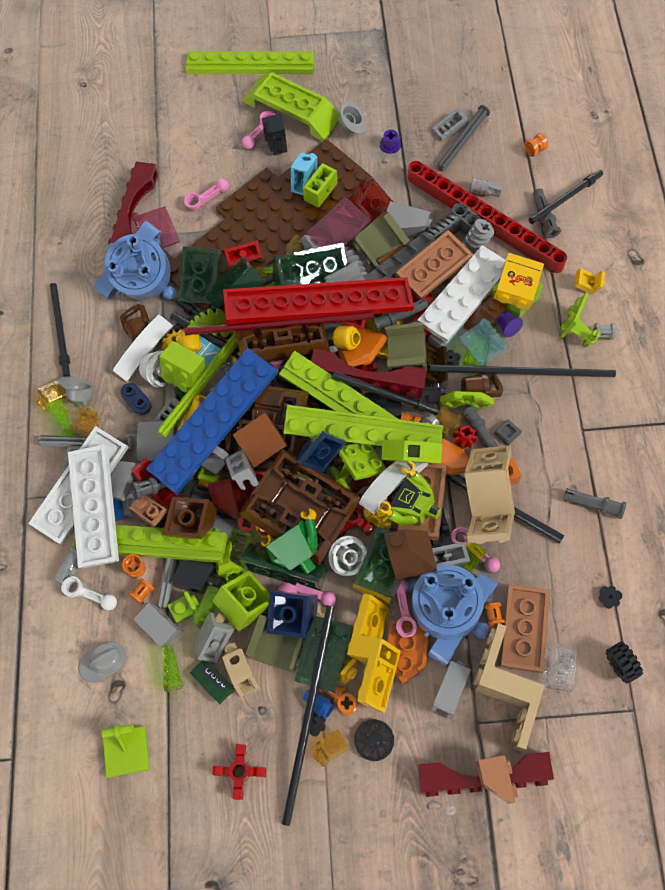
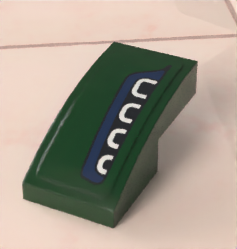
M202 660L189 672L219 705L235 690L208 661Z

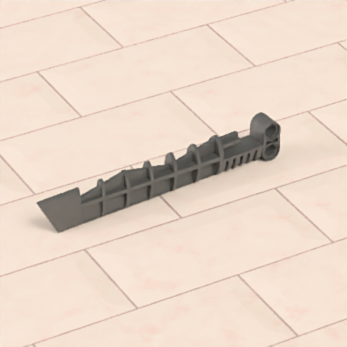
M462 203L455 204L452 212L446 215L445 218H442L441 222H437L431 229L423 232L364 277L365 280L397 278L395 274L399 269L447 230L452 234L460 230L464 235H467L475 221L480 219V217ZM336 322L323 323L328 342L332 339L334 330L343 324Z

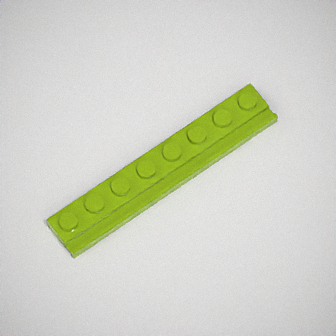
M187 51L185 70L186 74H268L270 72L275 74H313L314 51Z
M296 351L293 352L279 373L281 377L299 389L309 392L310 396L333 411L398 419L345 383L332 379L331 374Z
M287 405L284 434L313 437L325 431L344 439L346 442L382 446L383 440L423 441L441 444L444 426Z
M116 525L118 555L136 554L140 557L223 563L222 558L223 554H225L228 538L226 532L209 531L202 539L164 536V528ZM74 534V544L73 546H71V548L76 550V539Z

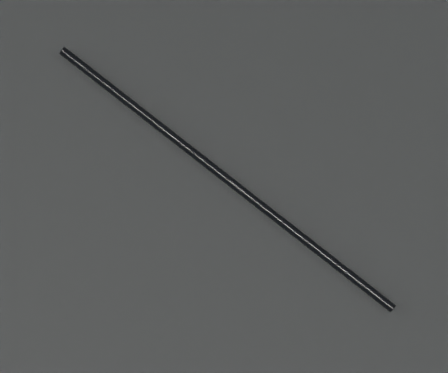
M175 312L171 314L170 320L181 327L187 328L190 325L188 319ZM212 333L199 334L221 349L226 344V341ZM236 348L234 352L231 354L237 359H239V356L237 355V353H240L239 349ZM278 372L276 375L277 382L289 389L301 391V389L279 375L280 372ZM308 398V400L314 402L326 410H331L315 398ZM447 474L446 479L467 490L464 477ZM514 507L515 519L555 542L561 543L565 535Z

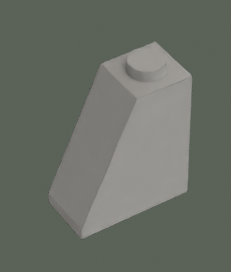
M390 201L386 212L391 214L408 238L418 237L431 228L432 219H430V211Z
M458 660L450 662L431 712L449 720L452 718L471 669L467 668V664Z

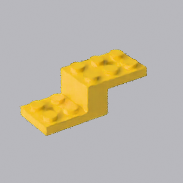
M363 594L362 601L359 604L358 616L353 626L352 638L348 644L347 655L366 665L357 701L377 712L385 713L401 651L382 639L390 608L371 594Z

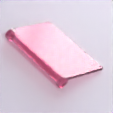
M344 197L307 233L328 251L331 257H334L371 220L349 199Z
M166 206L138 215L136 212L132 214L137 231L145 221H148L162 232L159 239L161 248L180 242Z

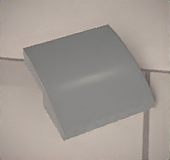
M164 421L138 422L137 462L140 463L145 458L152 462L176 434V426L164 438L157 431Z
M119 461L110 474L113 499L125 501L135 478L131 469L137 465L136 463Z

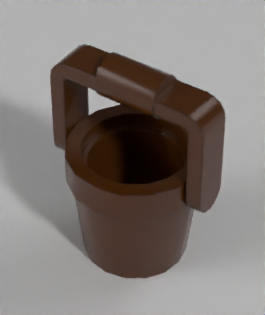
M141 304L133 305L120 316L124 332L127 335L129 334L132 342L148 326L149 317L145 306ZM140 310L142 317H136L127 321L126 318Z
M480 373L463 377L461 380V392H482L492 398L501 397L503 394L502 383L496 374ZM489 380L493 381L496 390L489 391Z

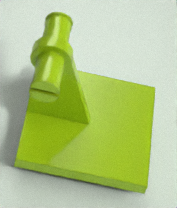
M587 292L581 298L578 297L574 305L569 307L566 313L568 318L563 321L560 330H562L560 338L563 339L570 332L584 339V347L595 344L601 335L600 331L594 330L592 332L579 319L589 296Z
M356 443L344 446L338 453L344 462L341 471L339 472L337 466L332 467L329 471L333 475L334 481L350 489L345 482V479L350 474L354 480L380 475L386 467L372 445Z
M117 724L113 728L102 729L106 778L150 770L146 726L134 728L133 724L124 726Z

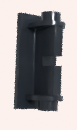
M430 384V387L423 389L421 398L411 399L425 401V396L428 395V402H440V396L446 395V393H442V390L446 389V387H441V384Z

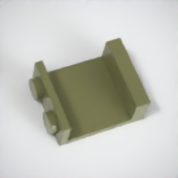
M383 212L352 238L354 248L359 253L362 252L365 258L363 259L367 265L375 268L379 266L377 260L398 246L405 245L410 241L389 212Z
M423 322L386 326L389 360H387L388 371L399 370L406 366L427 369Z
M259 614L246 656L250 659L295 673L296 668L299 669L303 656L300 655L302 649L307 648L310 637L298 638L268 634V617Z

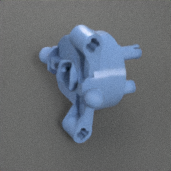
M145 221L136 234L123 236L114 243H110L105 257V273L96 281L93 289L107 300H110L115 294L118 296L123 294L136 300H147L157 297L161 293L167 300L175 298L176 290L172 286H167L170 281L171 268L165 252L160 247L161 242L159 239L162 232L148 221Z
M455 565L436 566V572L423 574L418 580L412 577L406 579L409 584L406 592L413 593L412 614L414 619L426 632L424 636L428 637L431 635L438 638L428 656L445 667L452 659L463 637L469 635L472 631L478 638H485L489 635V626L484 622L478 621L485 602L491 597L498 585V582L482 572L475 578L468 570Z

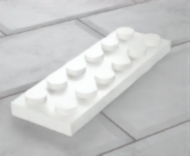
M482 245L417 322H423L424 329L445 343H448L489 295L492 288L500 281L505 259Z
M95 426L80 449L103 444L107 445L111 474L129 447ZM69 465L28 523L61 545H63L74 529Z
M103 444L68 452L78 568L82 569L118 562L119 555L108 446Z

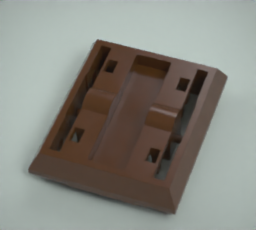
M323 323L235 331L240 356L249 348L266 362L287 360L294 351L304 357L312 356L314 349L330 351Z
M267 386L254 401L252 409H248L245 412L244 419H239L225 436L223 450L230 456L234 454L236 439L233 434L263 413H267L288 445L283 449L288 451L291 438L289 452L298 457V453L301 450L302 436L284 434L287 405L295 404V399L296 406L307 407L309 392ZM280 451L259 466L253 467V469H269ZM227 463L221 471L229 472ZM287 465L290 473L297 475L298 471ZM288 474L286 478L293 482L292 476Z
M282 449L238 515L277 538L302 520L305 522L306 520L301 517V512H306L308 516L310 514L309 508L316 512L314 521L317 530V549L319 550L310 559L319 566L359 504L361 497L317 469L299 464L298 457ZM284 464H287L308 478L303 481L296 474H292L288 469L282 467ZM288 474L292 476L293 482L286 478ZM317 484H320L331 493L346 501L348 505L344 507L339 501H335L331 496L322 493L323 488ZM328 502H334L336 507L333 508L328 505ZM266 508L269 509L270 516L263 512ZM254 509H256L257 511H259V512L262 513L263 515L267 516L268 518H270V519L273 520L274 522L278 523V524L281 525L283 528L280 529V528L277 527L276 525L272 524V523H271L269 520H267L266 518H262V519H261V518H260V515H259L258 513H256V512L254 511Z

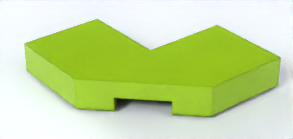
M454 391L440 396V403L452 409L465 404L475 405L478 410L493 406L494 398L482 392Z

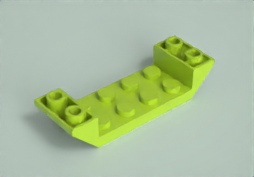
M273 72L259 77L241 99L242 102L254 108L261 102L309 125L310 135L322 141L326 140L339 123V113L327 98Z

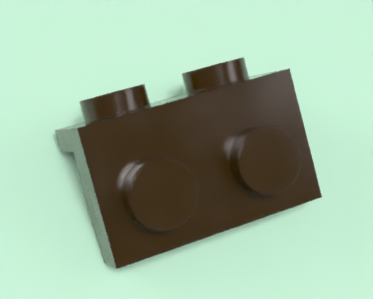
M426 345L427 371L425 382L440 384L447 381L448 373L429 372V365H448L447 347L442 346L435 349Z

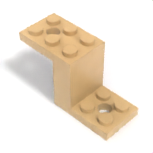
M511 445L471 450L464 473L472 514L467 534L468 543L483 544L485 542L495 541L503 543L510 541L515 514L508 471L512 453Z
M498 623L495 629L492 628L486 641L489 648H485L479 664L483 665L482 669L479 668L473 684L477 685L476 692L522 708L516 719V723L519 724L518 729L513 731L510 739V744L513 745L512 751L520 754L527 748L545 685L494 667L507 627Z

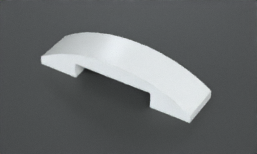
M157 315L123 354L114 367L113 372L128 382L139 369L142 358L154 349L159 341L166 336V333L172 329L173 325L161 315Z
M395 461L385 469L366 490L359 504L372 514H375L379 508L381 509L380 503L383 501L388 502L387 497L404 482L406 477L410 476L401 472V467H405L410 471L406 461ZM413 462L415 464L414 471L419 473L428 465V463Z

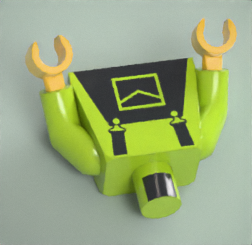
M407 461L406 464L410 467V471L405 467H401V472L405 475L409 474L410 478L406 477L391 504L386 501L380 503V506L384 507L385 511L379 508L377 514L379 516L387 515V518L400 526L421 525L427 516L438 519L441 508L434 506L433 490L418 471H414L415 464Z

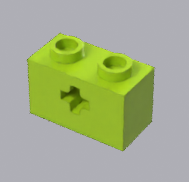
M322 163L303 187L304 200L319 208L338 184L337 170Z

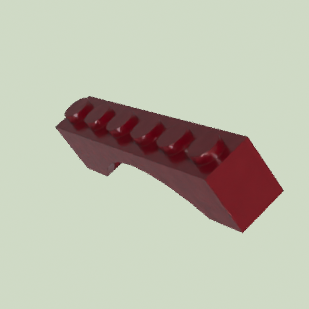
M135 162L134 168L131 169L130 181L126 184V193L122 197V206L117 212V221L113 225V234L108 240V245L123 236L133 234L131 228L132 216L140 200L155 188L159 175L156 164Z
M314 349L311 362L331 375L335 371L410 398L422 397L427 369L406 366L391 372H368L346 364L333 352Z
M550 752L526 754L512 767V774H509L511 784L515 783L516 789L526 788V783L535 782V787L549 785L548 781L554 780ZM440 762L417 765L420 793H425L426 797L439 796L438 792L447 791L448 795L461 794V789H469L470 793L483 792L479 776L458 773Z

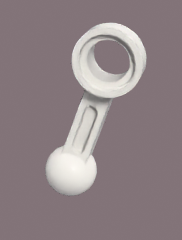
M68 577L62 583V592L68 597L78 596L87 598L101 604L102 608L107 611L113 610L117 605L115 596L111 594L104 596L83 587L82 581L77 577ZM77 583L76 591L69 592L70 586Z

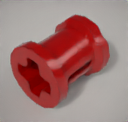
M240 516L238 521L240 529L245 532L252 531L256 525L253 523L249 527L242 525L244 519Z

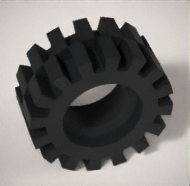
M620 641L606 649L605 653L607 660L610 661V666L613 667L614 672L617 673V676L623 682L628 684L643 675V669L640 667L641 664L637 660V656L633 654V650L629 649L627 644L625 645V642Z

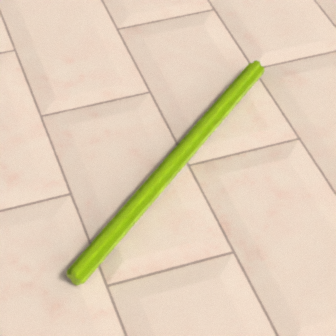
M235 332L158 428L157 431L160 436L165 438L169 435L190 408L195 396L201 394L237 348L238 342Z

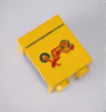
M508 253L493 299L501 303L515 305L520 309L529 310L535 297L544 264Z

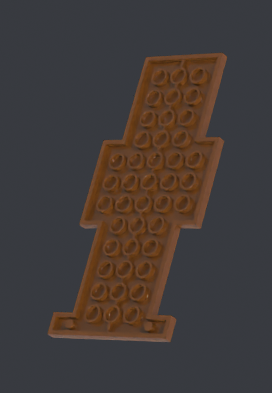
M328 139L324 140L309 153H314L318 157L317 169L323 163L337 170L338 184L318 208L306 202L303 195L291 192V167L279 177L265 168L216 206V211L224 220L181 254L173 258L162 248L170 262V281L201 311L224 300L223 289L243 288L271 264L274 263L277 267L283 269L310 254L305 250L301 242L304 235L327 239L332 236L324 221L325 216L333 214L369 186L373 182V177ZM258 240L262 258L228 267L223 249Z

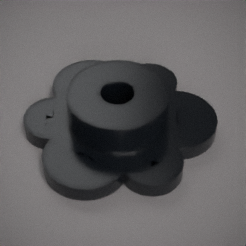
M448 350V365H459L460 354L454 353L453 350Z
M604 586L600 589L599 601L603 602L605 608L611 609L613 606L617 607L620 605L619 600L622 599L623 595L619 590H616L614 586H609V588Z
M313 712L310 726V734L312 736H318L320 731L326 729L324 724L326 719L323 717L319 718L315 712Z

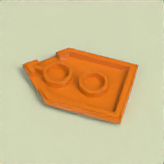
M356 328L361 336L359 345L354 350H339L338 355L342 361L352 367L361 364L364 366L371 364L388 340L387 336L384 333Z
M442 438V460L440 465H447V474L450 476L465 472L469 460L466 450Z
M389 620L387 642L401 651L395 676L403 685L426 667L429 636H424L426 632L418 625L415 635L412 637H402L396 629L397 621ZM404 622L402 628L405 632L410 633L413 625L410 622Z

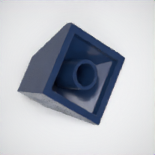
M322 431L303 445V448L298 453V462L301 465L323 472L347 442L342 438Z
M270 591L267 633L306 638L316 617L318 595Z

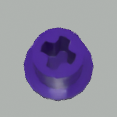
M395 130L384 132L383 138L380 141V148L383 152L393 154L400 150L401 141Z
M505 312L499 317L498 325L503 329L505 337H511L522 328L523 320L521 317H514L510 312Z

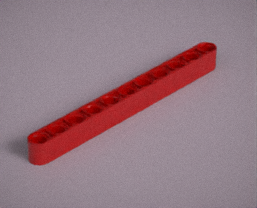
M412 161L408 165V181L451 209L458 203L466 205L480 219L486 220L492 225L495 237L530 259L543 263V267L553 273H561L567 261V254L422 162Z

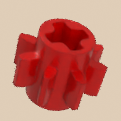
M459 425L457 431H454L452 437L456 438L454 444H457L461 449L467 447L471 449L473 443H476L478 438L474 436L476 430H473L469 425L463 427Z

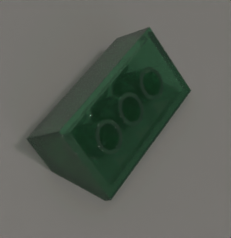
M340 243L275 256L272 274L274 286L325 283V277L348 266L344 245Z
M260 542L256 544L250 543L241 555L240 561L245 571L292 585L299 583L318 591L322 590L328 571L327 565L323 561L319 566L314 563L316 568L308 574H305L300 565L292 570L281 567L271 561L266 550L267 547L262 546Z

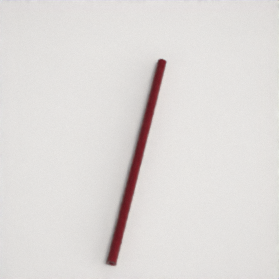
M373 312L293 320L184 328L186 336L374 319Z

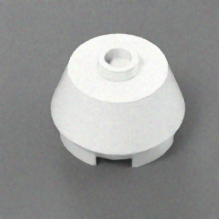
M163 351L146 354L140 362L139 371L141 376L154 387H164L167 384L162 378L159 358Z
M354 536L339 538L334 541L328 551L329 564L339 575H355L361 571L360 569L365 561H367V550L363 542Z

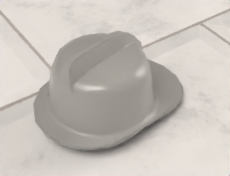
M350 101L342 103L338 116L340 126L346 132L364 133L366 131V124L360 107Z
M67 376L58 379V383L65 388L67 399L80 406H86L87 401L91 400L93 390L96 389V386L82 378Z
M110 641L100 644L83 655L79 663L80 675L84 680L95 683L117 673L126 663V650L117 642Z

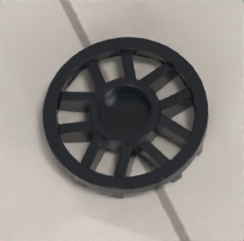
M367 720L355 732V748L360 756L366 760H383L393 749V732L381 720ZM370 723H376V731H371ZM367 724L369 733L361 730ZM379 724L383 725L386 729L379 732ZM389 731L390 737L383 739L382 734ZM358 734L366 735V740L359 739ZM391 740V744L388 749L383 742ZM358 742L366 743L360 750ZM381 746L387 751L384 755L378 749ZM367 747L371 748L368 756L363 753ZM376 750L380 757L374 758L371 755Z

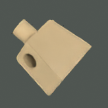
M235 643L226 645L224 647L226 655L222 659L239 696L242 697L259 689V685L242 648L237 649Z

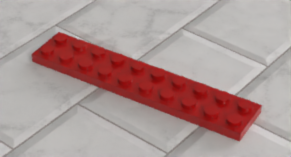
M408 277L223 289L226 324L293 320L373 312V314L407 312L414 309Z

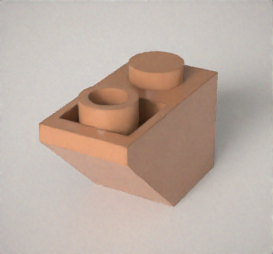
M146 495L141 496V499H136L129 507L141 521L150 527H155L168 512L167 509Z
M505 755L478 760L476 764L481 785L507 804L515 803V798L518 797L515 783L511 784L509 774H512V767L510 761L506 760Z

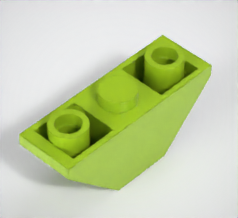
M383 440L381 460L441 464L442 444L423 441Z

